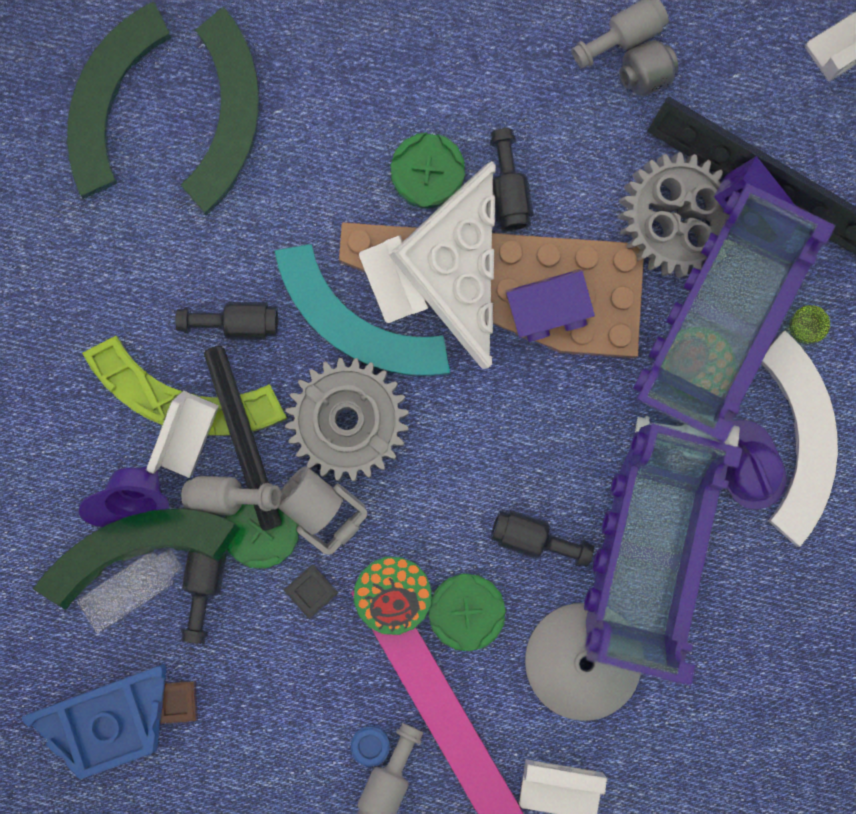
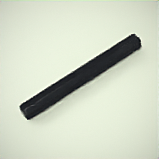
M214 346L204 351V357L248 489H259L262 484L269 483L226 351L222 346ZM253 505L263 531L277 528L282 524L278 508L263 511L259 505Z

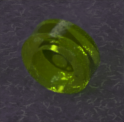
M806 305L793 313L789 321V330L793 338L798 342L807 345L815 344L824 339L828 334L830 319L822 308L815 305Z

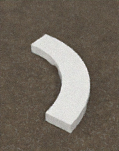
M784 330L772 342L761 364L777 382L785 399L790 404L795 421L793 423L797 459L794 475L791 478L786 494L768 522L796 547H800L813 531L829 499L836 473L838 438L835 415L824 382L809 356Z

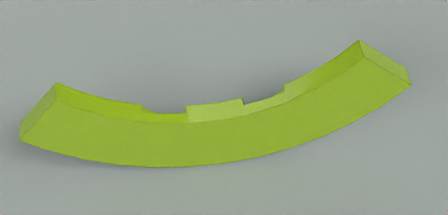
M117 336L82 352L98 379L121 402L147 419L163 425L171 402L182 391L161 383L145 372L130 356ZM270 384L257 390L240 394L252 432L271 427L288 419ZM195 395L219 405L208 436H230L218 397Z

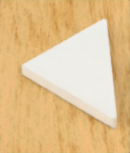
M492 161L485 164L389 254L391 259L482 369L489 368L492 365L490 334L493 333L491 280L494 279V249H491L492 227L495 226V196L492 195L493 174L496 167Z

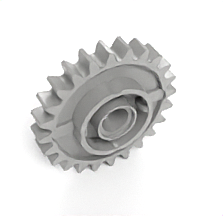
M339 358L337 368L332 369L325 361L323 362L324 372L322 374H318L313 369L309 370L312 378L310 383L303 380L298 381L303 389L301 394H290V397L297 405L296 407L286 408L285 411L289 415L294 416L295 419L285 424V428L296 431V435L288 441L294 445L301 444L302 447L298 450L296 456L302 458L309 455L310 459L307 464L309 469L316 467L318 464L321 465L320 475L322 477H325L331 470H334L335 479L339 482L346 472L349 473L353 482H356L359 471H363L368 478H371L372 466L375 465L379 469L385 470L382 459L388 457L395 460L397 457L392 451V447L404 446V442L397 435L400 432H407L409 429L408 426L399 422L400 419L409 415L408 410L398 408V405L405 401V396H394L393 392L398 387V383L395 381L385 384L387 372L384 370L378 375H374V365L371 362L365 369H360L358 358L353 360L350 367H346L343 359ZM345 410H352L358 415L356 426L350 430L340 429L337 425L338 415Z

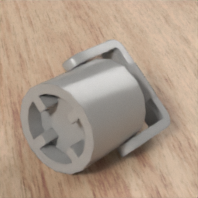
M307 466L298 470L281 489L282 498L278 509L299 524L296 528L297 532L326 555L333 554L341 544L345 545L360 529L359 525L367 516L366 507L359 499L338 483L331 487ZM344 498L358 511L345 521L335 532L330 542L326 544L314 534L321 531L331 521L339 510Z

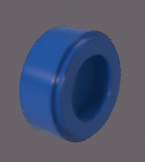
M374 725L364 726L354 734L351 741V753L359 764L367 767L377 766L389 754L390 740L386 732L380 727Z

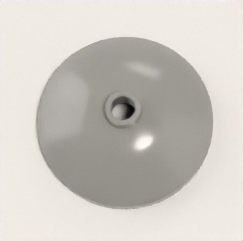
M572 603L550 612L533 630L525 653L526 674L536 696L551 711L573 720H596L616 712L630 699L638 685L641 673L598 662H593L590 670H581L579 661L582 657L587 656L585 641L588 611L584 610V603ZM606 608L604 622L631 628L622 617ZM611 636L607 657L642 665L639 643Z

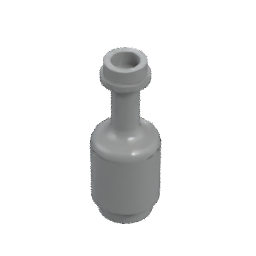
M640 0L617 13L609 21V32L586 45L580 41L577 43V46L571 49L576 63L580 68L590 67L594 64V57L615 45H619L623 50H630L661 33L663 26L669 23L666 9L660 0Z
M196 476L184 484L181 492V500L185 509L221 516H231L237 513L241 504L259 505L263 511L277 509L282 498L281 490L276 485L264 483L259 489H242L240 482L236 478L223 476Z
M402 723L400 729H397L396 733L400 735V739L386 767H375L372 770L358 801L357 807L359 811L357 814L397 813L409 786L408 781L402 775V771L414 744H421L424 732L405 723Z

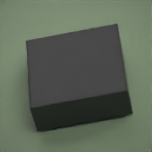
M314 564L284 589L286 594L308 619L313 617L339 593Z

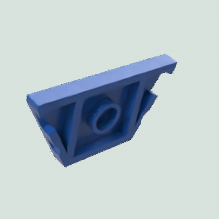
M165 664L24 715L22 720L28 727L33 726L48 741L45 745L55 755L62 757L66 761L67 767L81 780L157 751L167 668Z

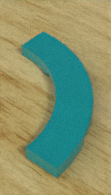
M312 244L274 250L279 272L295 306L308 324L334 348L352 359L358 358L360 363L368 365L371 362L375 369L407 376L450 374L443 335L433 337L399 335L369 324L350 311L329 288L317 265Z

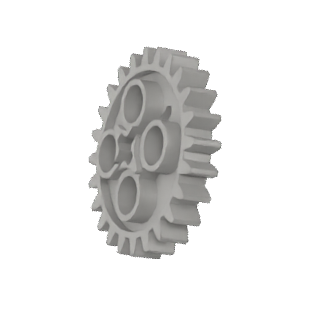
M682 152L673 155L671 161L667 154H664L657 158V163L651 160L644 164V170L639 169L632 174L636 182H629L624 186V189L631 196L619 199V203L628 208L627 211L617 215L618 219L628 221V226L623 228L620 234H631L633 239L626 247L629 249L638 246L640 251L636 256L637 261L646 257L650 258L648 270L656 269L661 264L662 276H667L675 270L676 277L681 278L686 276L688 271L690 273L693 267L701 269L707 257L701 254V251L710 233L718 235L728 217V214L723 212L724 209L713 197L721 185L719 179L723 171L719 170L713 174L709 173L711 161L708 160L697 166V155L695 154L688 157L685 162ZM661 184L669 188L671 193L670 200L665 199L661 195ZM697 194L704 199L706 203L705 210L698 207L696 203ZM649 204H650L653 208H655V209H657V210H661V211H659V212L651 211V210L649 209ZM678 209V214L673 213L672 211ZM681 217L686 218V220L680 222ZM698 219L709 221V226L702 221H698ZM653 220L662 225V237L657 236L653 232ZM689 230L693 231L698 238L697 247L693 246L688 240ZM728 240L724 241L715 260L724 259L726 254L722 248L727 249L734 246L735 243Z

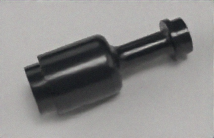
M497 129L490 133V145L497 148L500 175L493 178L492 195L495 196V218L497 222H500L501 230L503 231L520 230L531 226L530 218L534 215L529 182L525 174L515 171L511 144L516 142L513 129Z
M227 302L221 313H191L190 307H184V309L176 310L175 325L177 332H184L185 334H189L191 328H220L223 330L225 338L230 340H268V336L277 337L278 308L277 306H268V302Z
M499 510L490 536V540L498 542V547L532 558H539L544 551H551L575 559V566L588 567L594 553V545L589 544L588 541L582 540L581 544H576L550 534L548 522L513 510H509L508 513Z
M187 552L182 589L191 594L192 601L187 628H181V641L205 644L208 632L203 630L207 601L211 596H217L221 592L227 553H224L217 562L207 556Z

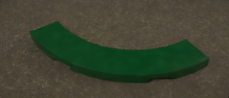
M154 1L136 10L106 35L90 56L76 83L68 115L67 146L73 178L83 199L117 184L109 158L106 130L108 115H110L122 79L128 70L135 66L147 53L172 38Z
M224 6L195 29L197 35L212 56L219 78L221 107L218 126L213 141L201 163L180 184L206 216L225 198L238 180L237 177L242 171L247 158H249L254 145L260 111L258 77L252 55L243 34Z
M161 509L128 516L106 525L75 544L45 572L33 587V590L66 610L74 599L102 574L104 568L120 559L126 561L133 557L153 552L154 549L174 548L175 550L201 554L218 562L240 528L235 523L220 516L189 509Z

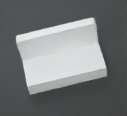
M856 12L811 39L805 45L806 50L828 82L856 65Z
M400 235L359 253L360 260L387 323L429 308L427 301L389 256L403 242Z
M185 391L179 394L171 402L146 471L154 474L162 466L190 478L196 468L219 405Z
M526 759L519 806L524 809L553 814H597L600 794H605L607 777L603 772Z

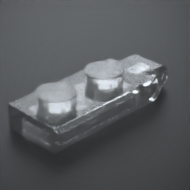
M171 549L159 556L154 551L150 552L78 599L77 603L96 633H101L174 584L171 577L181 571L183 567Z

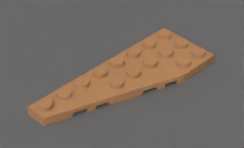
M342 223L339 262L366 273L359 257L361 251L399 235L404 241L417 228ZM492 233L491 249H494V279L491 280L493 324L518 336L505 290L580 269L584 274L595 316L587 318L588 325L578 329L565 331L564 325L549 329L550 336L535 342L559 353L636 359L638 357L643 259L637 261L636 257L640 249L638 246L627 249L626 245L628 243Z

